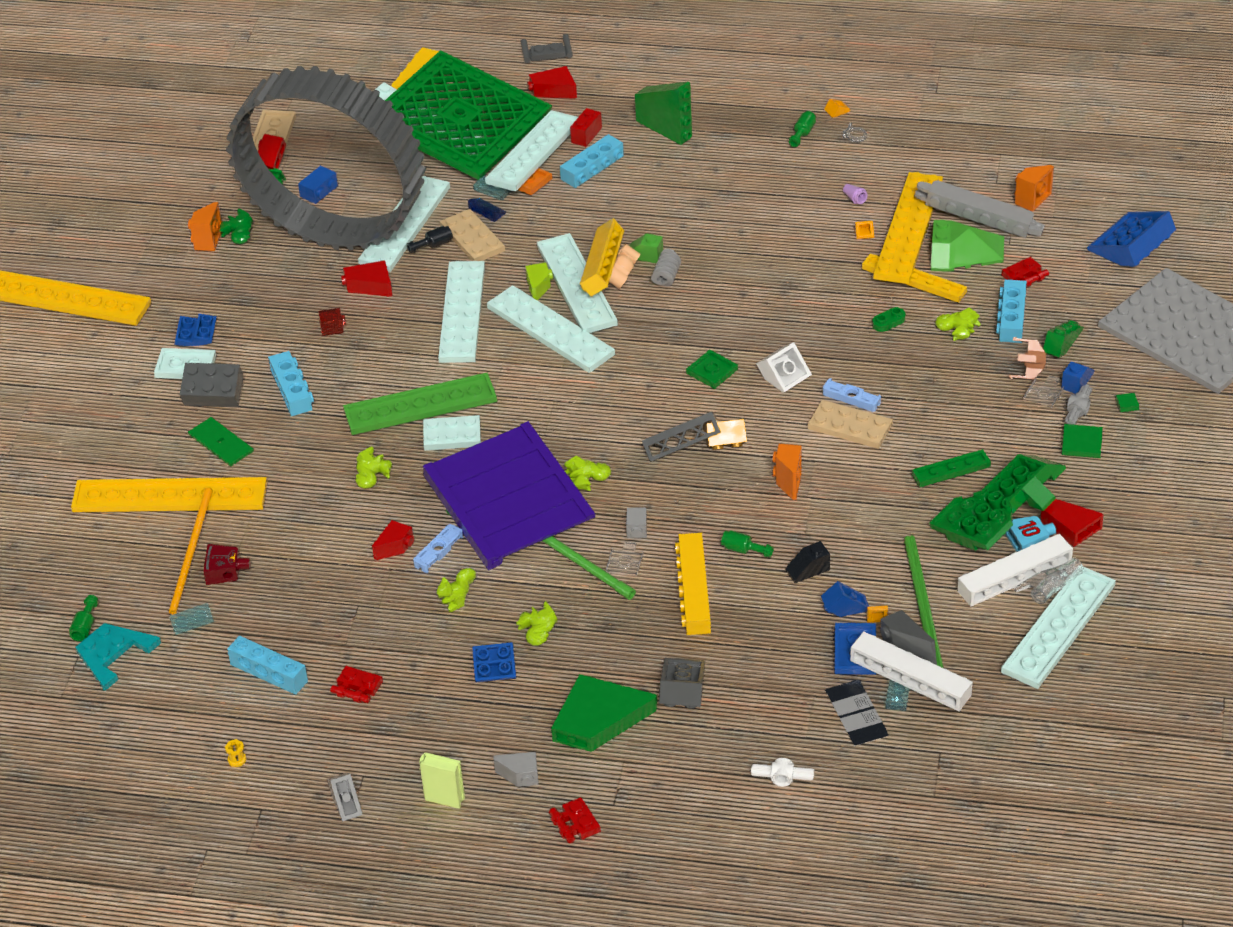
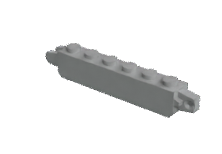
M938 180L933 181L932 184L927 182L917 183L918 190L915 191V197L926 201L925 205L1023 238H1026L1028 234L1041 236L1045 225L1033 219L1034 214L1032 211Z

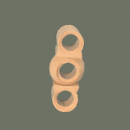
M625 244L616 257L609 283L620 289L627 280L640 253Z

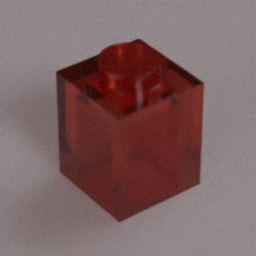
M340 308L319 311L322 336L344 333L343 326L346 325L345 315H341Z

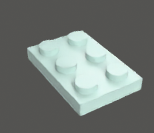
M162 348L154 370L155 378L182 379L185 363H214L216 351Z
M480 415L423 419L424 451L468 448L481 443Z

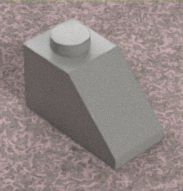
M536 752L493 756L495 773L515 786L539 785Z
M344 773L327 779L341 820L345 821L363 815L351 774Z

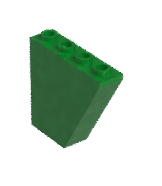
M690 82L646 86L635 94L636 122L679 145L692 138Z
M579 674L551 727L552 741L592 752L656 712L657 695Z

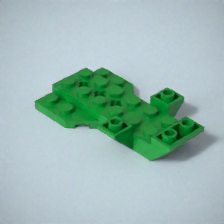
M1018 454L981 491L973 493L972 497L963 499L960 496L954 498L929 522L931 529L945 534L949 541L975 551L978 548L988 551L1013 526L1012 514L1026 500L1029 506L1044 511L1056 499L1055 495L1043 483L1047 479L1054 481L1066 469V466L1039 456Z

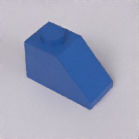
M1071 361L1063 372V390L1074 394L1079 393L1081 387L1087 384L1095 370Z
M839 581L821 595L824 609L828 613H833L839 617L863 613L869 607L864 594Z

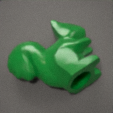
M238 208V215L235 218L229 215V221L221 222L219 232H222V238L231 233V241L233 243L244 244L250 238L249 231L252 227L253 219L249 213Z

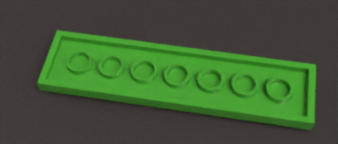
M487 372L343 405V409L351 434L355 435L497 402V396Z

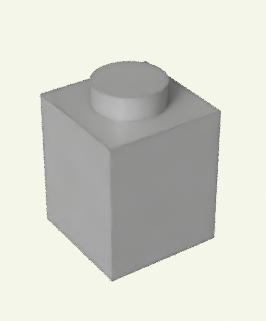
M646 507L627 508V538H647Z

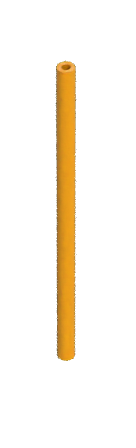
M206 488L171 601L169 613L172 615L177 613L211 498L212 490Z

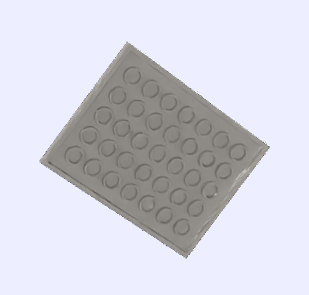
M1168 268L1161 271L1098 322L1099 328L1217 394L1233 382V303Z

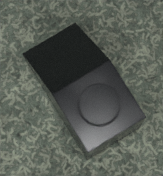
M821 541L803 547L785 568V571L794 583L830 570V553Z

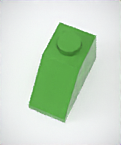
M646 233L630 243L629 246L640 253L637 260L657 264L663 251V236Z

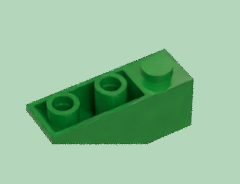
M1068 320L1048 330L1043 347L1044 351L1056 357L1065 355L1084 327L1078 325L1079 323L1076 321Z

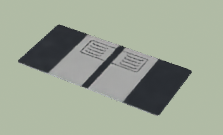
M860 680L825 689L854 746L889 736Z

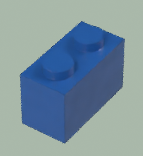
M321 165L298 183L300 197L314 204L318 203L338 186L336 172Z

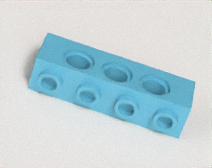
M609 134L562 164L560 166L561 180L574 188L578 187L624 156L623 142Z
M1005 280L1004 287H1000V298L1003 299H999L998 310L1002 311H998L997 322H1001L997 323L996 334H1000L999 342L1022 343L1021 341H1013V337L1022 339L1027 281Z
M290 351L269 356L270 371L290 415L294 416L312 411L313 395L311 391L308 392L306 380H302L303 374L300 368L297 369L298 363L296 358H292Z
M238 636L227 648L230 665L295 695L308 682L304 664L242 636Z

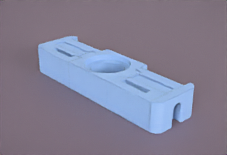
M829 378L823 386L824 396L871 412H875L877 406L881 404L880 394L876 396L864 392L862 388L834 382L832 378ZM853 393L856 394V396L850 397L848 396V394Z
M452 524L447 525L414 557V567L417 569L421 568L423 572L428 573V569L437 560L440 561L452 549L451 546L459 538L463 539L462 529ZM437 546L443 547L441 550H434Z

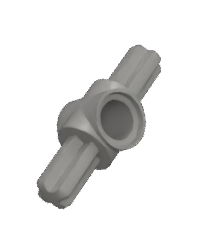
M1089 384L1083 385L1079 393L1070 396L1065 423L1075 425L1078 418L1087 415L1091 403L1089 396L1092 392Z

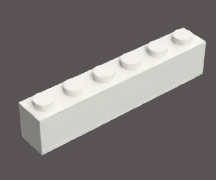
M1060 534L1049 537L1044 541L962 575L958 578V593L970 607L1071 563L1073 548Z
M863 632L851 646L850 661L954 710L960 711L971 697L972 681L913 655L911 652L900 649L891 643H887L874 635Z

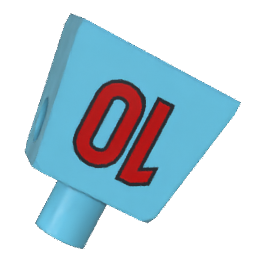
M1037 516L1013 519V526L1005 535L1015 551L1018 552L1056 534V528L1053 523L1043 525Z

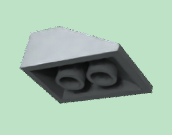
M900 610L881 618L880 633L883 641L937 665L935 640L904 611Z
M665 657L660 681L659 704H664L668 707L683 705L687 708L701 707L705 660Z

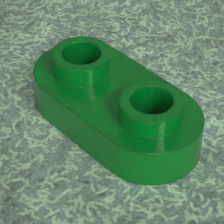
M899 307L891 308L874 316L872 327L878 332L888 331L905 322L906 312Z

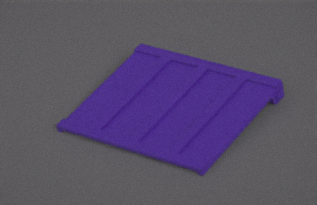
M529 421L520 424L517 428L434 463L430 462L423 465L425 479L457 526L462 529L464 536L488 571L498 567L505 556L595 518V512Z

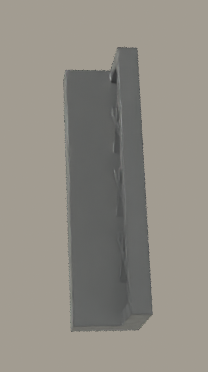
M711 411L642 440L650 462L721 433L715 413ZM712 421L715 431L711 433L701 431L704 424ZM692 429L698 431L694 440L690 441L684 438L687 431ZM672 437L680 438L677 447L672 448L666 444ZM656 444L663 446L660 454L652 456L649 447Z

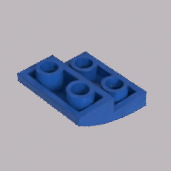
M200 313L198 318L180 316L174 345L201 346L212 343L217 316Z
M513 642L472 646L475 683L516 678Z

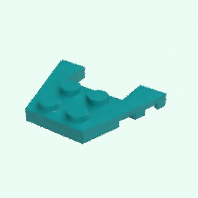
M103 623L75 648L87 668L93 673L94 678L99 681L102 689L106 691L118 681L117 674L107 668L133 645L149 654L161 644V639L158 636Z

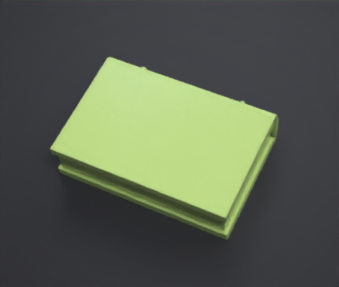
M424 753L420 757L419 763L425 800L460 809L461 802L465 799L460 761Z

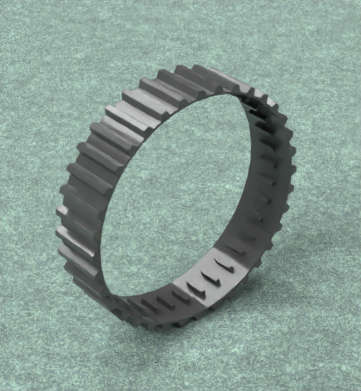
M297 66L295 71L284 68L280 75L273 72L267 80L262 79L257 87H254L229 126L231 130L226 138L230 141L226 152L232 156L228 163L229 166L235 168L233 177L241 182L242 187L240 190L243 193H248L251 197L250 203L258 205L262 210L261 214L264 217L269 216L273 219L275 226H283L288 229V234L291 236L294 234L302 236L304 242L309 240L315 241L319 247H323L325 244L331 245L334 250H338L340 246H346L348 250H354L355 246L358 245L366 249L371 242L378 245L383 237L389 239L394 231L399 230L419 197L420 189L425 181L422 176L426 171V167L421 165L424 153L418 151L420 141L413 138L411 134L414 130L413 127L406 125L402 120L404 118L403 113H397L392 108L393 103L390 100L384 101L379 97L380 92L378 90L371 91L366 88L365 82L362 80L358 83L351 80L349 74L345 73L343 76L335 74L333 69L329 68L325 72L320 71L317 66H313L311 70H305L302 66ZM275 99H306L325 104L352 117L380 141L394 161L403 188L401 204L396 210L385 215L355 218L329 213L300 199L275 178L261 159L251 133L250 117L254 108L264 102Z

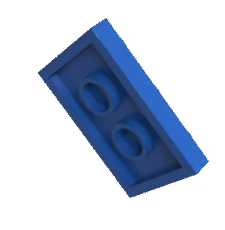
M835 623V674L876 675L875 672L850 661L851 646L863 632L876 636V623Z

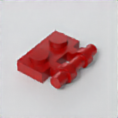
M1030 256L1002 269L1001 275L1006 280L1027 281V288L1036 281L1044 280L1045 277L1049 276V271L1047 269L1041 271L1042 266Z
M345 666L337 678L338 686L332 685L330 692L337 694V697L351 698L357 703H369L371 696H375L383 683V678L373 673Z
M581 797L563 804L562 813L558 812L555 807L549 810L551 821L555 826H558L561 837L566 839L568 843H573L575 841L574 836L577 834L583 840L601 832L600 825ZM570 821L572 826L567 825L565 822Z

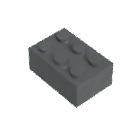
M185 363L180 389V397L184 406L239 408L244 377L240 364Z

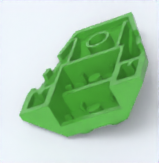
M934 220L931 271L949 272L954 271V268L964 266L967 269L971 268V265L981 263V266L1004 261V236L952 220Z

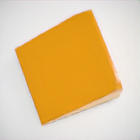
M829 99L824 108L833 118L850 112V108L845 103L835 99Z
M873 221L855 222L856 239L874 238Z
M888 606L867 607V623L881 622V618L888 616Z

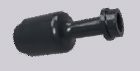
M441 226L426 232L424 239L407 243V249L409 253H415L416 249L426 245L435 248L450 242L453 239V234L449 226Z

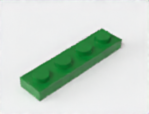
M982 449L912 469V476L918 486L923 487L991 467V461Z

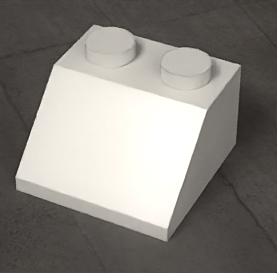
M794 342L781 347L756 363L764 379L781 392L789 390L812 375Z

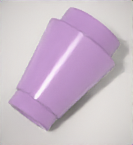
M850 184L844 186L843 192L855 204H863L867 200V192L864 188Z

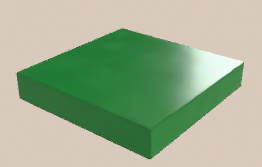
M709 349L686 368V374L716 389L738 370V364Z
M1064 424L1062 455L1101 458L1103 427Z

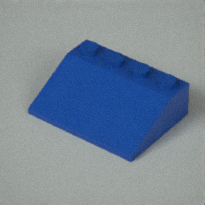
M1170 211L1127 212L1092 242L1087 249L1118 265L1135 267L1139 265L1143 258L1149 256L1151 251L1158 248L1165 239H1168L1176 230Z

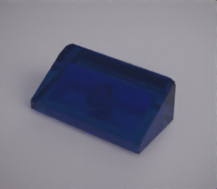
M481 198L468 199L469 209L493 222L506 214V211Z

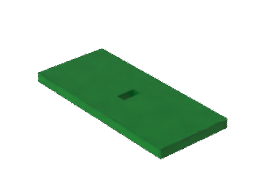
M212 417L188 431V435L230 467L254 452L251 446Z

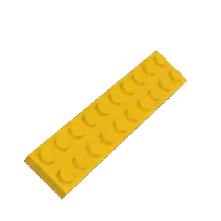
M919 172L908 173L874 271L873 279L904 284L910 283L934 211L933 207L925 205L926 201L915 197V191L918 190L917 183L927 182L932 184L933 181L937 180L943 182V176L921 174Z
M0 270V301L135 326L138 325L151 304V298Z
M267 477L77 480L71 509L72 512L199 511L206 488L212 490L207 510H263Z

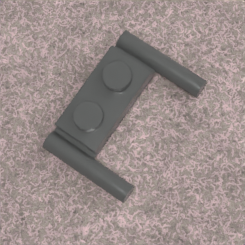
M563 34L562 36L564 46L563 43L530 46V50L528 49L527 40L522 39L520 42L524 62L530 63V61L564 57L572 58L573 53L569 35Z

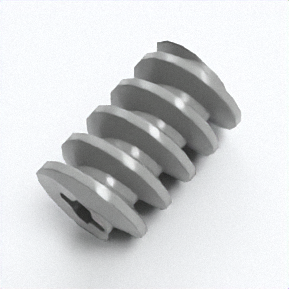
M668 248L661 252L651 276V280L655 284L661 286L673 284L681 264V258L674 250Z

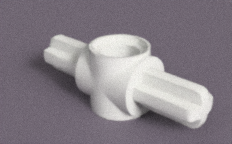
M778 758L775 762H772V765L753 764L751 766V775L771 777V781L775 785L785 787L793 783V779L813 780L814 769L794 767V763L791 760Z

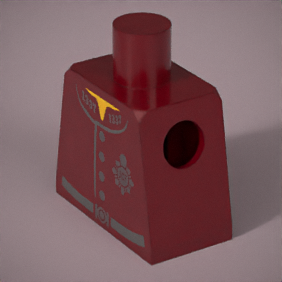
M207 544L203 570L206 585L237 581L239 570H250V558H240L237 547Z

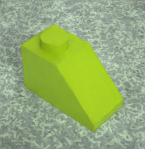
M546 262L525 266L526 280L531 297L537 301L551 287L550 280L553 279L552 269H548Z

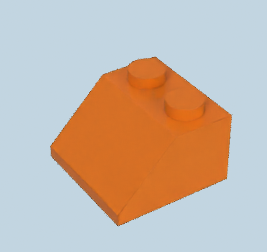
M1054 166L1027 167L1021 173H1018L1015 179V204L1033 212L1052 194Z
M213 202L193 212L192 218L188 220V229H191V243L194 245V250H216L222 233L219 232L222 220L218 202Z
M779 443L777 451L773 453V463H776L773 467V476H776V485L792 500H797L802 475V446Z

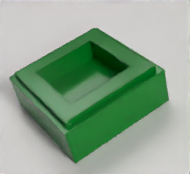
M1135 393L1116 395V402L1120 412L1139 410V403Z

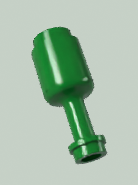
M805 111L798 118L794 125L796 133L789 138V144L792 147L800 145L801 136H807L816 123V116L813 112Z
M733 530L725 531L721 539V546L741 554H747L749 550L764 554L765 558H771L774 551V546L770 544L763 546L753 543L750 535Z
M88 595L85 598L84 610L78 611L73 618L69 628V635L75 641H83L90 633L94 623V617L91 612L98 605V598L94 595Z

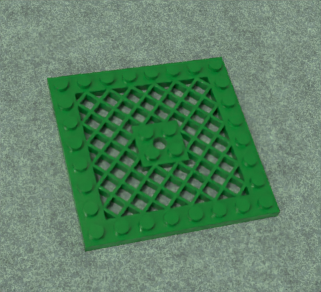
M441 50L385 100H390L393 103L392 108L397 113H403L405 118L402 120L406 125L419 124L412 126L414 130L411 133L413 138L420 141L418 150L477 180H480L552 110L551 104Z

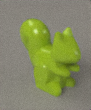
M971 308L955 312L951 315L942 314L937 317L935 322L941 331H949L955 328L952 333L954 335L953 341L968 338L970 333L975 332L972 329L974 325L977 327L981 326V323L978 321L979 314Z
M372 446L360 452L356 459L358 474L355 481L359 487L364 489L371 488L376 484V473L380 472L389 479V473L392 468L390 460L382 459L384 457L383 454L374 457V448Z
M577 455L564 464L567 467L565 472L572 477L570 479L578 489L591 491L589 478L592 477L597 481H604L611 474L610 467L605 463L597 462L595 464Z
M465 568L460 570L456 575V581L449 583L445 577L442 578L437 589L438 598H443L442 604L449 605V612L464 606L469 585L476 578V571L474 569Z
M544 602L543 610L539 612L532 607L531 614L526 611L521 613L519 620L516 622L519 625L518 630L531 627L526 633V640L533 646L542 645V643L547 641L548 633L558 621L553 609L547 602Z

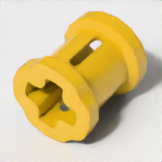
M237 739L230 740L225 745V751L228 754L227 760L232 767H240L246 762V755L243 752L244 744Z

